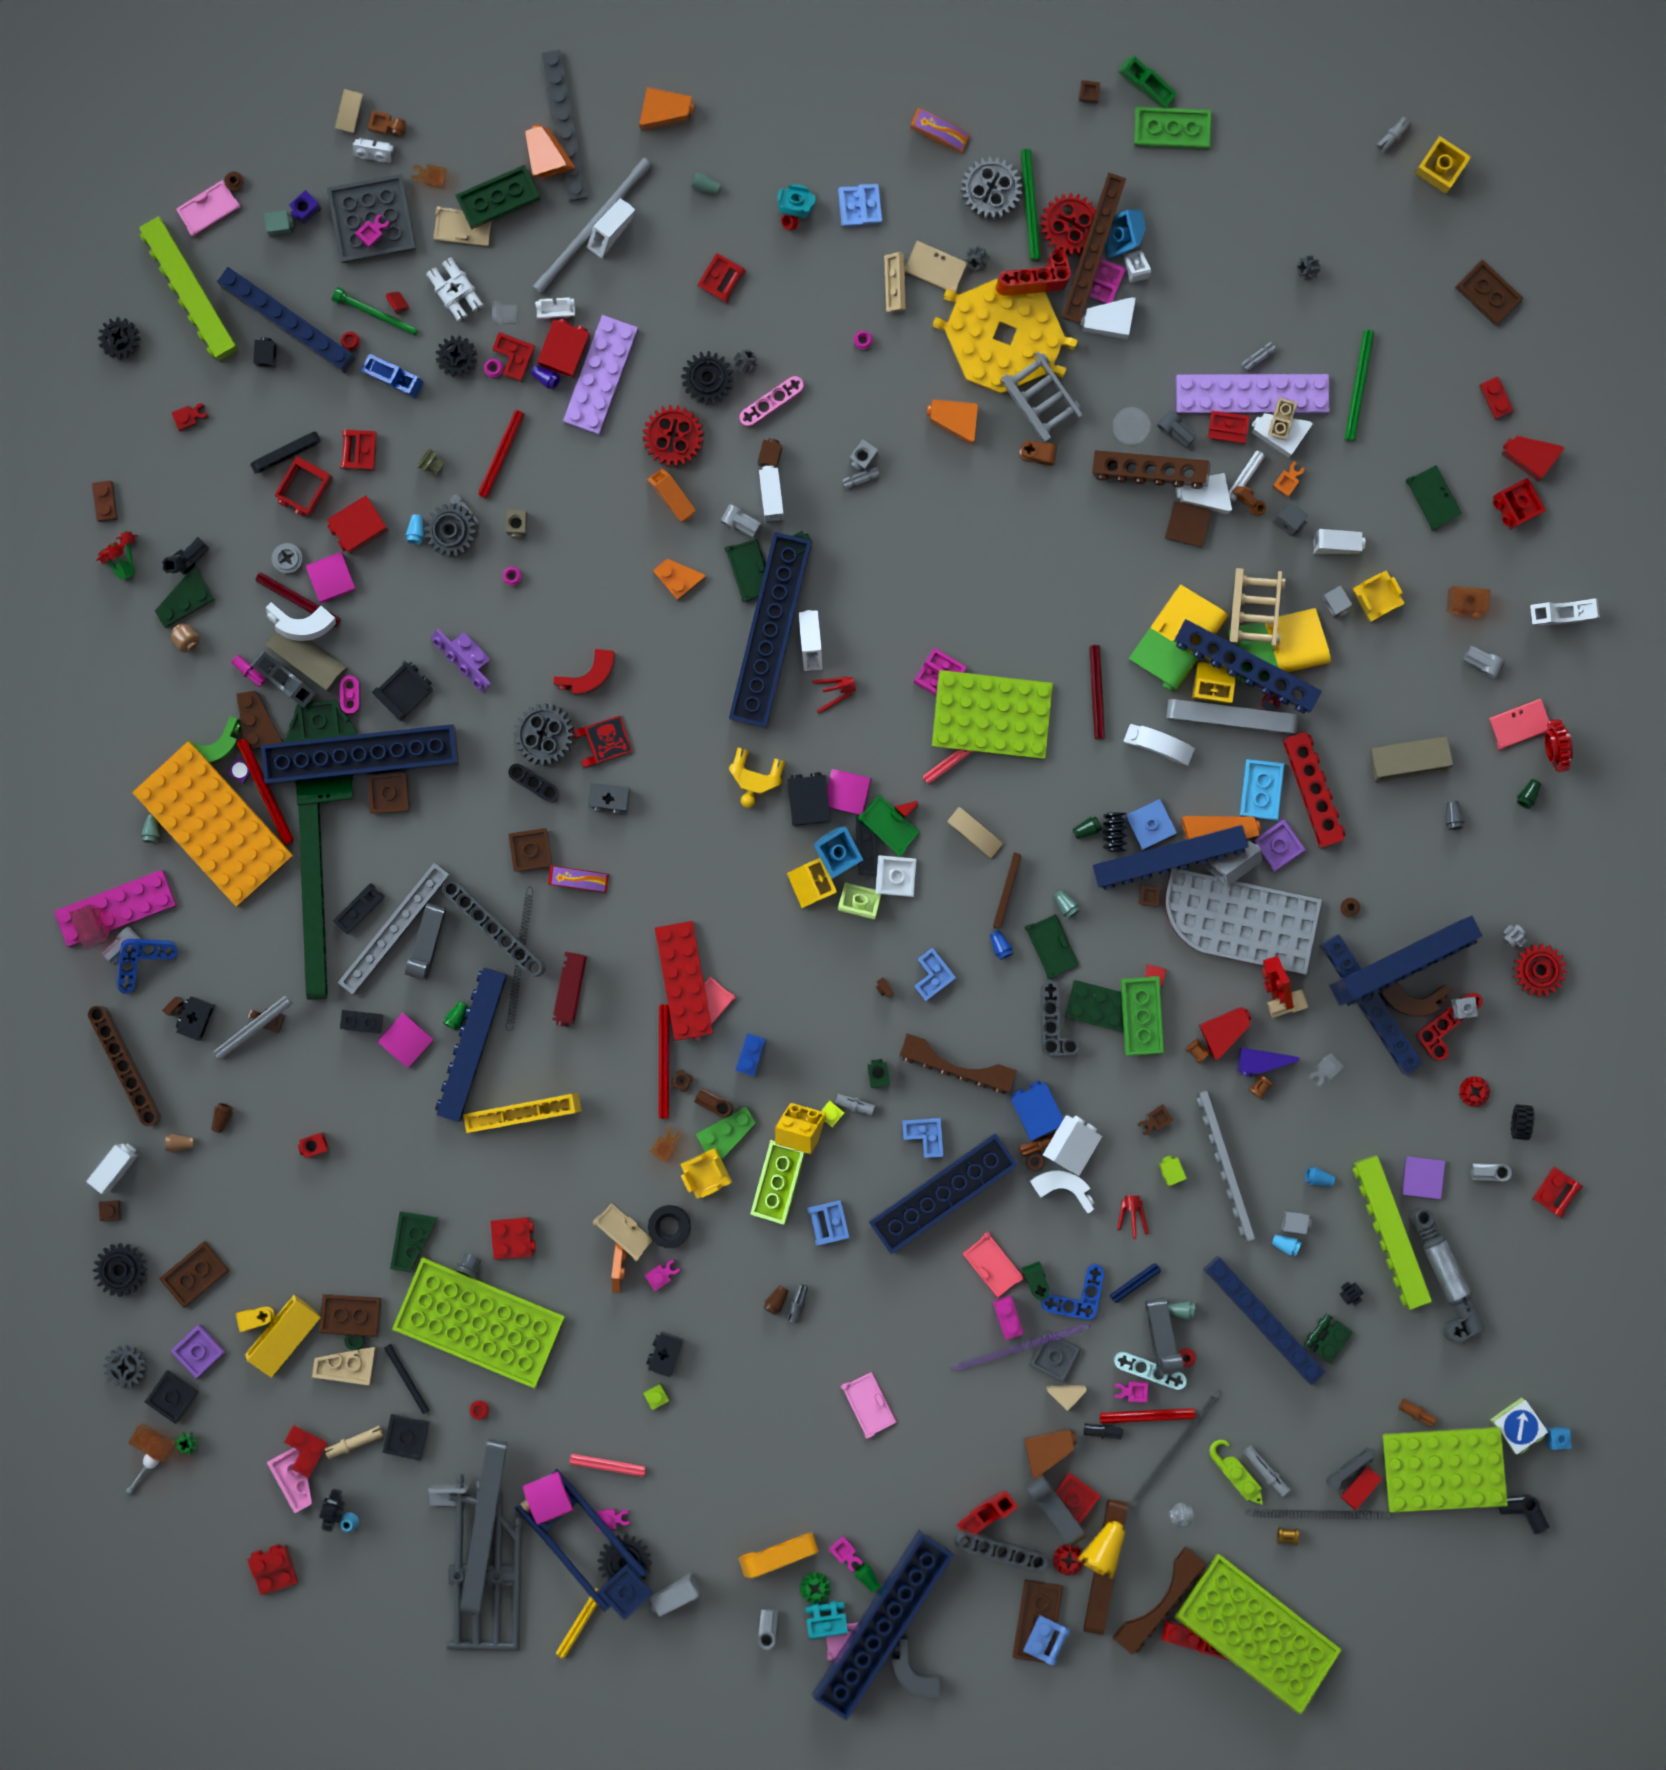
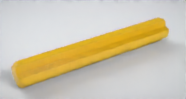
M591 1597L556 1652V1655L562 1659L567 1656L598 1605Z

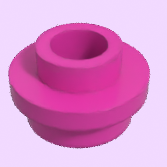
M862 330L855 334L853 341L858 349L865 350L872 345L873 339L869 332ZM860 338H865L867 340L866 343H860Z
M490 359L485 363L484 371L487 376L497 378L503 372V365L498 359ZM492 366H497L495 372L490 370Z
M508 567L504 570L503 580L507 585L515 586L520 583L522 574L518 568ZM511 573L516 574L514 580L509 579Z

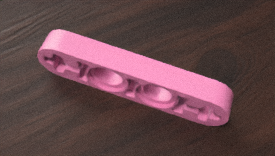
M797 376L790 377L745 408L740 413L741 424L745 427H752L796 397L803 390L802 379ZM793 381H794V383H798V382H799V383H800V384L798 385V388H799V389H798V390H796L795 388L791 389V390L789 391V393H790L791 395L788 396L787 391H786L783 387L786 386V388L789 389V388L792 386L791 382H793ZM781 391L784 393L785 398L782 401H776L774 394ZM766 402L769 405V410L761 412L758 409L759 404ZM753 408L760 415L758 418L756 414L752 416V422L744 421L745 414L751 415L754 413Z

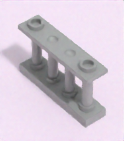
M1036 352L1033 354L1037 359L1015 376L1004 375L1000 378V381L1041 441L1045 442L1051 438L1049 435L1050 430L1073 413L1076 418L1082 416L1080 412L1082 408L1076 400L1073 402L1048 365L1049 360L1044 353ZM1039 367H1042L1048 376L1027 391L1020 392L1017 388L1018 382ZM1052 382L1058 392L1036 408H1031L1028 404L1029 398ZM1063 398L1069 408L1048 423L1042 424L1038 418L1040 414Z

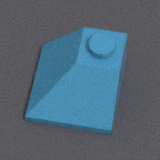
M1125 210L1114 216L1105 243L1108 259L1139 247L1146 230L1142 210Z
M846 826L832 830L813 845L831 879L863 861Z

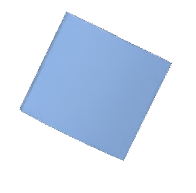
M862 184L858 187H840L838 189L842 227L882 222L878 184Z

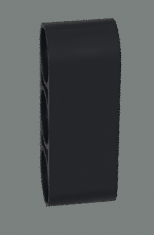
M513 764L509 767V777L547 802H555L559 798V790L556 786L523 765ZM516 768H521L523 771L522 776L519 778L513 776V771ZM532 778L539 780L536 788L529 786V781ZM549 788L555 790V795L552 798L545 796V792Z

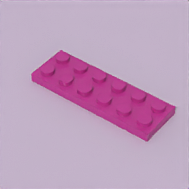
M159 870L55 910L54 913L66 945L71 947L177 905L164 870Z

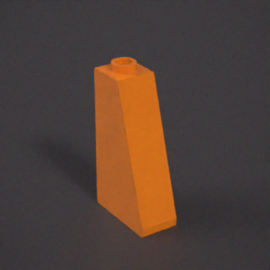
M1184 816L1180 818L1186 840L1239 825L1244 826L1247 839L1259 836V831H1261L1260 823L1258 820L1255 821V817Z

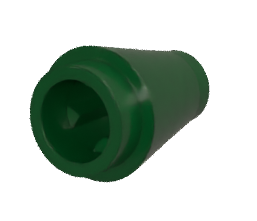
M1531 779L1517 796V803L1527 809L1534 806L1541 783Z
M1095 816L1093 818L1089 817L1072 830L1076 839L1099 834L1102 827Z

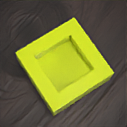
M831 1101L821 1110L826 1113L824 1121L831 1127L844 1114Z

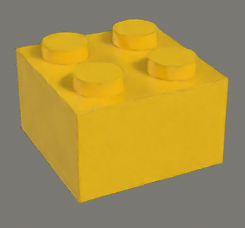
M1439 136L1415 174L1446 194L1471 156Z

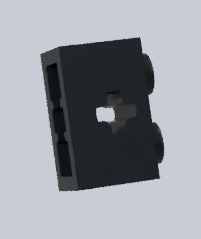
M190 996L184 1002L183 1010L185 1011L183 1016L179 1017L176 1023V1028H178L176 1033L202 1041L215 1004ZM191 1015H195V1017H197L198 1020L193 1021V1019L190 1018Z
M342 1010L340 1029L381 1033L384 1014Z
M662 1331L660 1336L656 1335L652 1345L656 1347L654 1354L650 1353L646 1362L649 1365L648 1370L670 1377L683 1338ZM667 1349L669 1356H665L664 1359L661 1358L659 1351Z

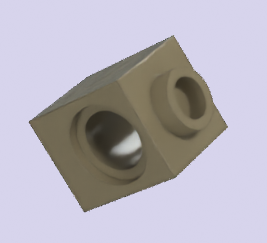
M507 509L506 533L511 538H522V535L527 536L528 513L526 510ZM520 520L522 522L521 526L517 529L512 528L513 521Z

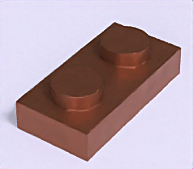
M109 480L92 483L97 521L117 519L113 482Z

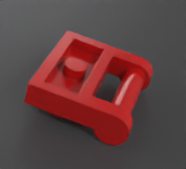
M716 253L697 287L727 304L730 299L729 295L740 277L744 276L746 270ZM732 269L734 274L724 291H718L727 273Z
M342 430L344 440L340 469L374 470L377 432ZM351 437H356L355 462H350Z
M1553 1167L1532 1199L1562 1219L1565 1209L1576 1193L1581 1191L1583 1186L1556 1167ZM1569 1184L1572 1187L1556 1208L1553 1206L1554 1202L1565 1186Z

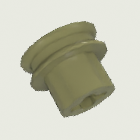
M430 447L416 468H421L422 472L428 470L433 475H436L443 466L444 461L436 456L437 451L433 452Z

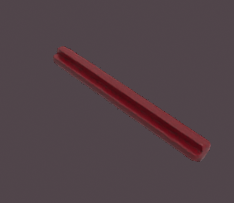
M259 573L255 579L259 584L311 614L320 607L263 573ZM330 613L332 616L335 617L336 624L334 625V627H337L341 619L336 615Z
M1091 645L1089 649L1094 738L1104 739L1105 725L1100 646Z

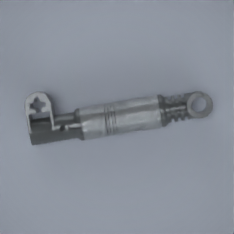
M1418 1208L1410 1214V1221L1417 1231H1420L1419 1235H1422L1421 1239L1424 1240L1423 1249L1449 1304L1454 1306L1458 1318L1445 1324L1443 1333L1448 1340L1461 1342L1483 1331L1485 1326L1471 1299V1291L1467 1282H1465L1466 1280L1457 1261H1455L1456 1259L1451 1252L1447 1240L1441 1234H1438L1439 1230L1434 1225V1214L1429 1209ZM1422 1213L1425 1215L1423 1223L1419 1220V1216ZM1464 1327L1465 1331L1458 1330L1455 1332V1328L1461 1329Z

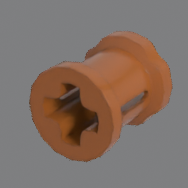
M1198 1038L1185 1048L1186 1052L1189 1051L1197 1059L1196 1062L1198 1064L1211 1053L1199 1043Z
M1260 1074L1258 1081L1248 1090L1263 1100V1095L1274 1084Z

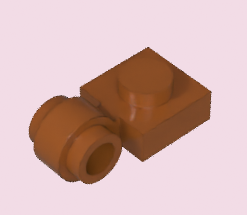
M372 110L368 130L387 135L388 129H390L392 135L402 137L406 130V121L400 118H395L394 121H391V114Z
M1236 486L1232 490L1241 503L1248 506L1249 512L1252 515L1260 516L1264 514L1266 510L1265 503L1256 500L1250 488Z

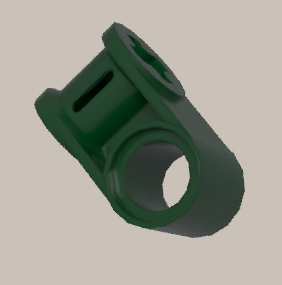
M1040 1261L1022 1267L1033 1296L1039 1300L1047 1298L1049 1287ZM1041 1285L1042 1288H1046L1043 1296L1035 1293L1038 1290L1037 1286Z

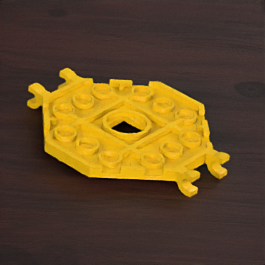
M998 278L960 295L946 289L943 299L955 303L948 323L935 317L932 327L945 331L966 381L999 394L1008 392L1000 378L1006 374L1015 376L1037 360L1033 355L1036 352L1044 353L1049 360L1048 365L1053 373L1063 378L1067 368L1054 365L1062 345L1074 351L1078 340L1064 336L1046 292L1002 296L996 291ZM999 323L1016 328L1011 345L993 339ZM1039 367L1018 382L1019 385L1017 387L1047 374L1042 367Z

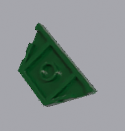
M336 700L311 702L304 708L297 704L284 742L358 735V732Z

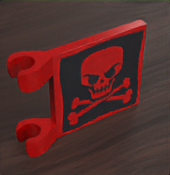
M620 715L572 731L576 735L573 737L574 739L587 735L593 753L592 757L582 760L584 768L633 752Z

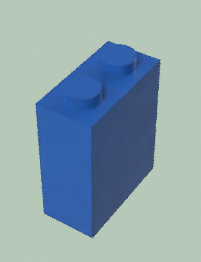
M747 1033L735 1069L736 1071L755 1076L766 1039Z
M1040 1080L1030 1084L1031 1089L1027 1091L1020 1089L1012 1093L1013 1097L1010 1098L1031 1141L1058 1128L1064 1120L1046 1082L1041 1083Z

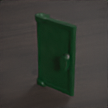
M1437 465L1405 480L1418 501L1432 531L1462 514Z
M757 539L725 547L724 550L727 552L742 602L758 597L766 564Z
M345 776L295 782L297 805L353 799L352 780H354V777ZM298 793H317V796L298 799Z
M1056 914L1024 927L1046 971L1048 980L1053 979L1059 973L1079 965Z

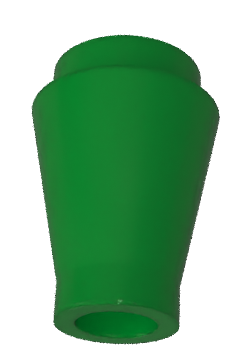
M458 1001L444 1017L443 1024L456 1031L458 1027H461L468 1006Z
M862 1563V1565L855 1569V1578L866 1586L871 1593L880 1588L871 1565Z

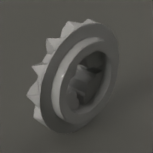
M283 543L274 549L272 563L279 572L289 574L296 572L301 566L302 553L294 544ZM283 552L288 556L293 555L290 558L292 565L288 562L283 563L285 559Z

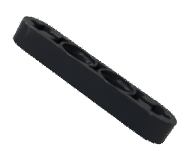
M317 432L309 433L253 461L250 466L255 474L261 473L319 444L321 439Z

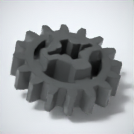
M126 1345L124 1350L119 1346L117 1347V1352L114 1350L110 1351L112 1357L107 1356L105 1359L108 1363L103 1365V1367L108 1368L104 1375H110L107 1381L114 1380V1386L116 1387L120 1383L121 1388H125L126 1384H128L129 1388L132 1387L133 1381L138 1384L140 1382L138 1377L145 1376L142 1370L147 1369L146 1366L142 1365L146 1361V1359L140 1358L142 1352L135 1353L136 1347L129 1350V1345ZM122 1354L120 1361L114 1362L116 1357ZM125 1363L126 1366H129V1369L125 1370L121 1365ZM131 1372H136L131 1379H128Z

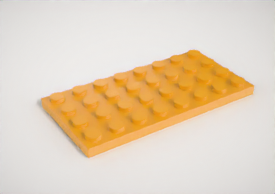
M190 741L185 743L132 792L236 907L294 856Z

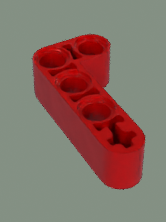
M1060 249L1053 250L1046 267L1010 270L1000 273L996 283L997 293L1002 296L1064 290L1071 276L1066 253Z
M1467 993L1460 998L1475 997L1477 1010L1483 1003L1482 997L1477 993ZM1451 1005L1419 1029L1416 1039L1431 1059L1444 1060L1449 1054V1049L1441 1037L1466 1018L1454 1019ZM1441 1019L1446 1023V1027L1443 1030L1438 1028V1021ZM1425 1031H1428L1431 1035L1428 1042L1422 1038ZM1438 1046L1442 1048L1443 1052L1440 1057L1434 1054V1050Z

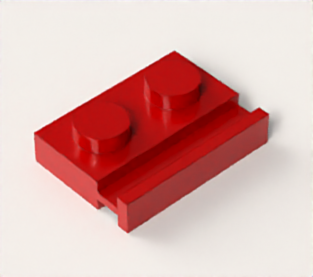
M1211 411L1207 439L1245 444L1250 416Z

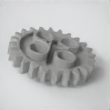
M989 157L988 162L981 158L980 165L975 161L974 168L968 167L969 173H964L963 176L967 180L961 181V184L966 187H962L961 192L966 193L962 196V200L968 199L965 206L972 205L971 213L977 210L978 217L981 213H984V219L991 215L992 220H994L995 214L1002 218V212L1009 215L1008 208L1015 209L1013 203H1019L1017 197H1020L1022 192L1018 190L1022 189V184H1018L1021 181V177H1015L1018 171H1011L1012 164L1005 166L1006 160L999 163V157H997L995 162H992L991 157ZM989 172L992 178L985 179L982 174ZM999 173L1000 176L995 183V188L992 189L987 202L984 203L983 200L988 193V189L992 186L996 174ZM1007 181L1009 186L1004 188L999 183ZM981 189L984 194L977 196L974 190ZM993 197H997L1000 199L1001 202L999 204H993L991 202V199Z

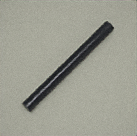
M391 1344L385 1346L386 1353L421 1412L425 1414L429 1411L428 1406Z

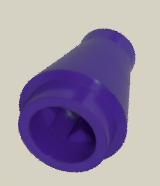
M537 365L531 371V375L547 389H555L560 382V376L555 371Z

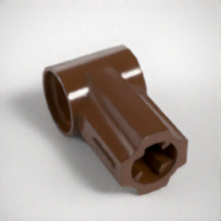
M701 1088L694 1103L720 1117H728L733 1111V1106L729 1101L704 1088ZM722 1103L728 1105V1112L725 1114L719 1112V1105Z

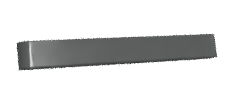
M488 1439L460 1606V1612L479 1615L481 1610L507 1449V1442Z

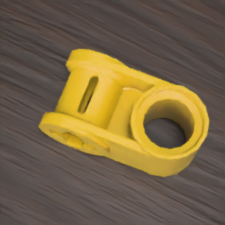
M269 1306L235 1313L239 1332L266 1325L275 1318V1312ZM261 1314H268V1317L262 1318Z

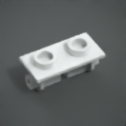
M362 138L356 139L355 143H353L354 157L379 162H392L391 153H393L394 146L390 145V143L377 141L376 147H374L372 140Z
M570 297L556 298L557 305H553V299H539L536 302L537 319L575 316L574 299H570Z

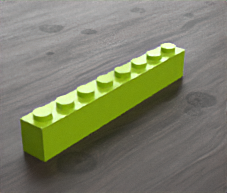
M158 216L140 226L139 229L142 234L139 236L145 245L149 244L151 247L149 253L154 261L158 260L161 264L158 267L164 277L168 276L171 281L168 285L173 293H178L180 297L178 302L183 310L187 308L190 313L187 317L193 326L197 325L199 329L197 334L202 342H207L209 347L206 349L212 358L216 357L218 361H221L238 351L233 339L161 218Z
M1373 1155L1354 1162L1352 1171L1355 1178H1359L1361 1184L1359 1190L1362 1197H1366L1368 1203L1365 1205L1367 1212L1373 1216L1375 1221L1372 1225L1375 1233L1380 1235L1381 1240L1379 1244L1382 1251H1386L1388 1257L1386 1259L1389 1270H1393L1395 1275L1392 1279L1395 1287L1399 1288L1402 1294L1399 1296L1403 1307L1406 1306L1407 1309L1411 1310L1432 1302L1378 1156Z

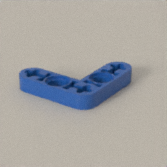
M124 940L120 945L116 979L118 990L124 994L134 990L138 959L171 960L178 953L176 944L170 940ZM129 945H132L133 949L130 950L131 957H128V952L126 950L129 947ZM152 945L154 946V951L152 953H145L144 948ZM168 947H171L172 950H170L169 953H166L165 950H167ZM130 962L133 964V967L130 970L122 969L123 964ZM125 976H128L127 979L129 984H127L126 987H123L122 984L125 983Z
M1091 1264L1087 1267L1081 1300L1049 1294L1047 1298L1041 1300L1042 1308L1050 1313L1085 1320L1093 1319L1096 1316L1104 1278L1103 1268L1098 1264ZM1095 1267L1100 1272V1275H1096L1095 1278L1096 1282L1099 1281V1285L1087 1283L1088 1279L1092 1281L1093 1275L1090 1274V1270H1094ZM1090 1286L1097 1289V1294L1094 1297H1088L1086 1294V1290ZM1049 1298H1052L1054 1303H1059V1299H1061L1060 1311H1056L1058 1309L1057 1306H1051V1309H1048L1045 1301H1049ZM1066 1302L1074 1304L1072 1312L1064 1311L1063 1306ZM1077 1303H1081L1080 1308H1087V1305H1089L1093 1313L1085 1316V1312L1079 1311V1315H1077Z

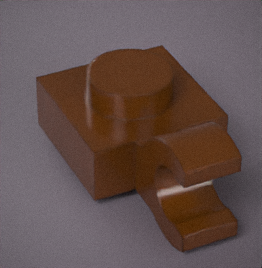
M250 1010L248 1017L255 1019L262 1013ZM279 1014L263 1028L279 1033L285 1015Z

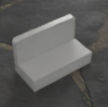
M430 1485L428 1488V1493H430L429 1506H456V1501H450V1493H464L465 1496H469V1485H464V1488H456V1485Z

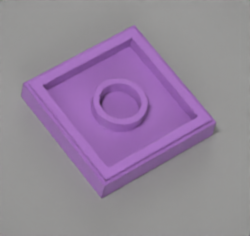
M1285 819L1252 840L1254 844L1261 848V855L1273 872L1306 851Z
M1406 1156L1402 1195L1441 1199L1445 1161Z
M198 1324L170 1352L198 1379L226 1351Z

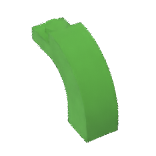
M230 716L222 736L211 745L191 743L210 764L218 763L229 757L238 747L237 741L239 740L235 739L234 736L238 735L241 729V720Z

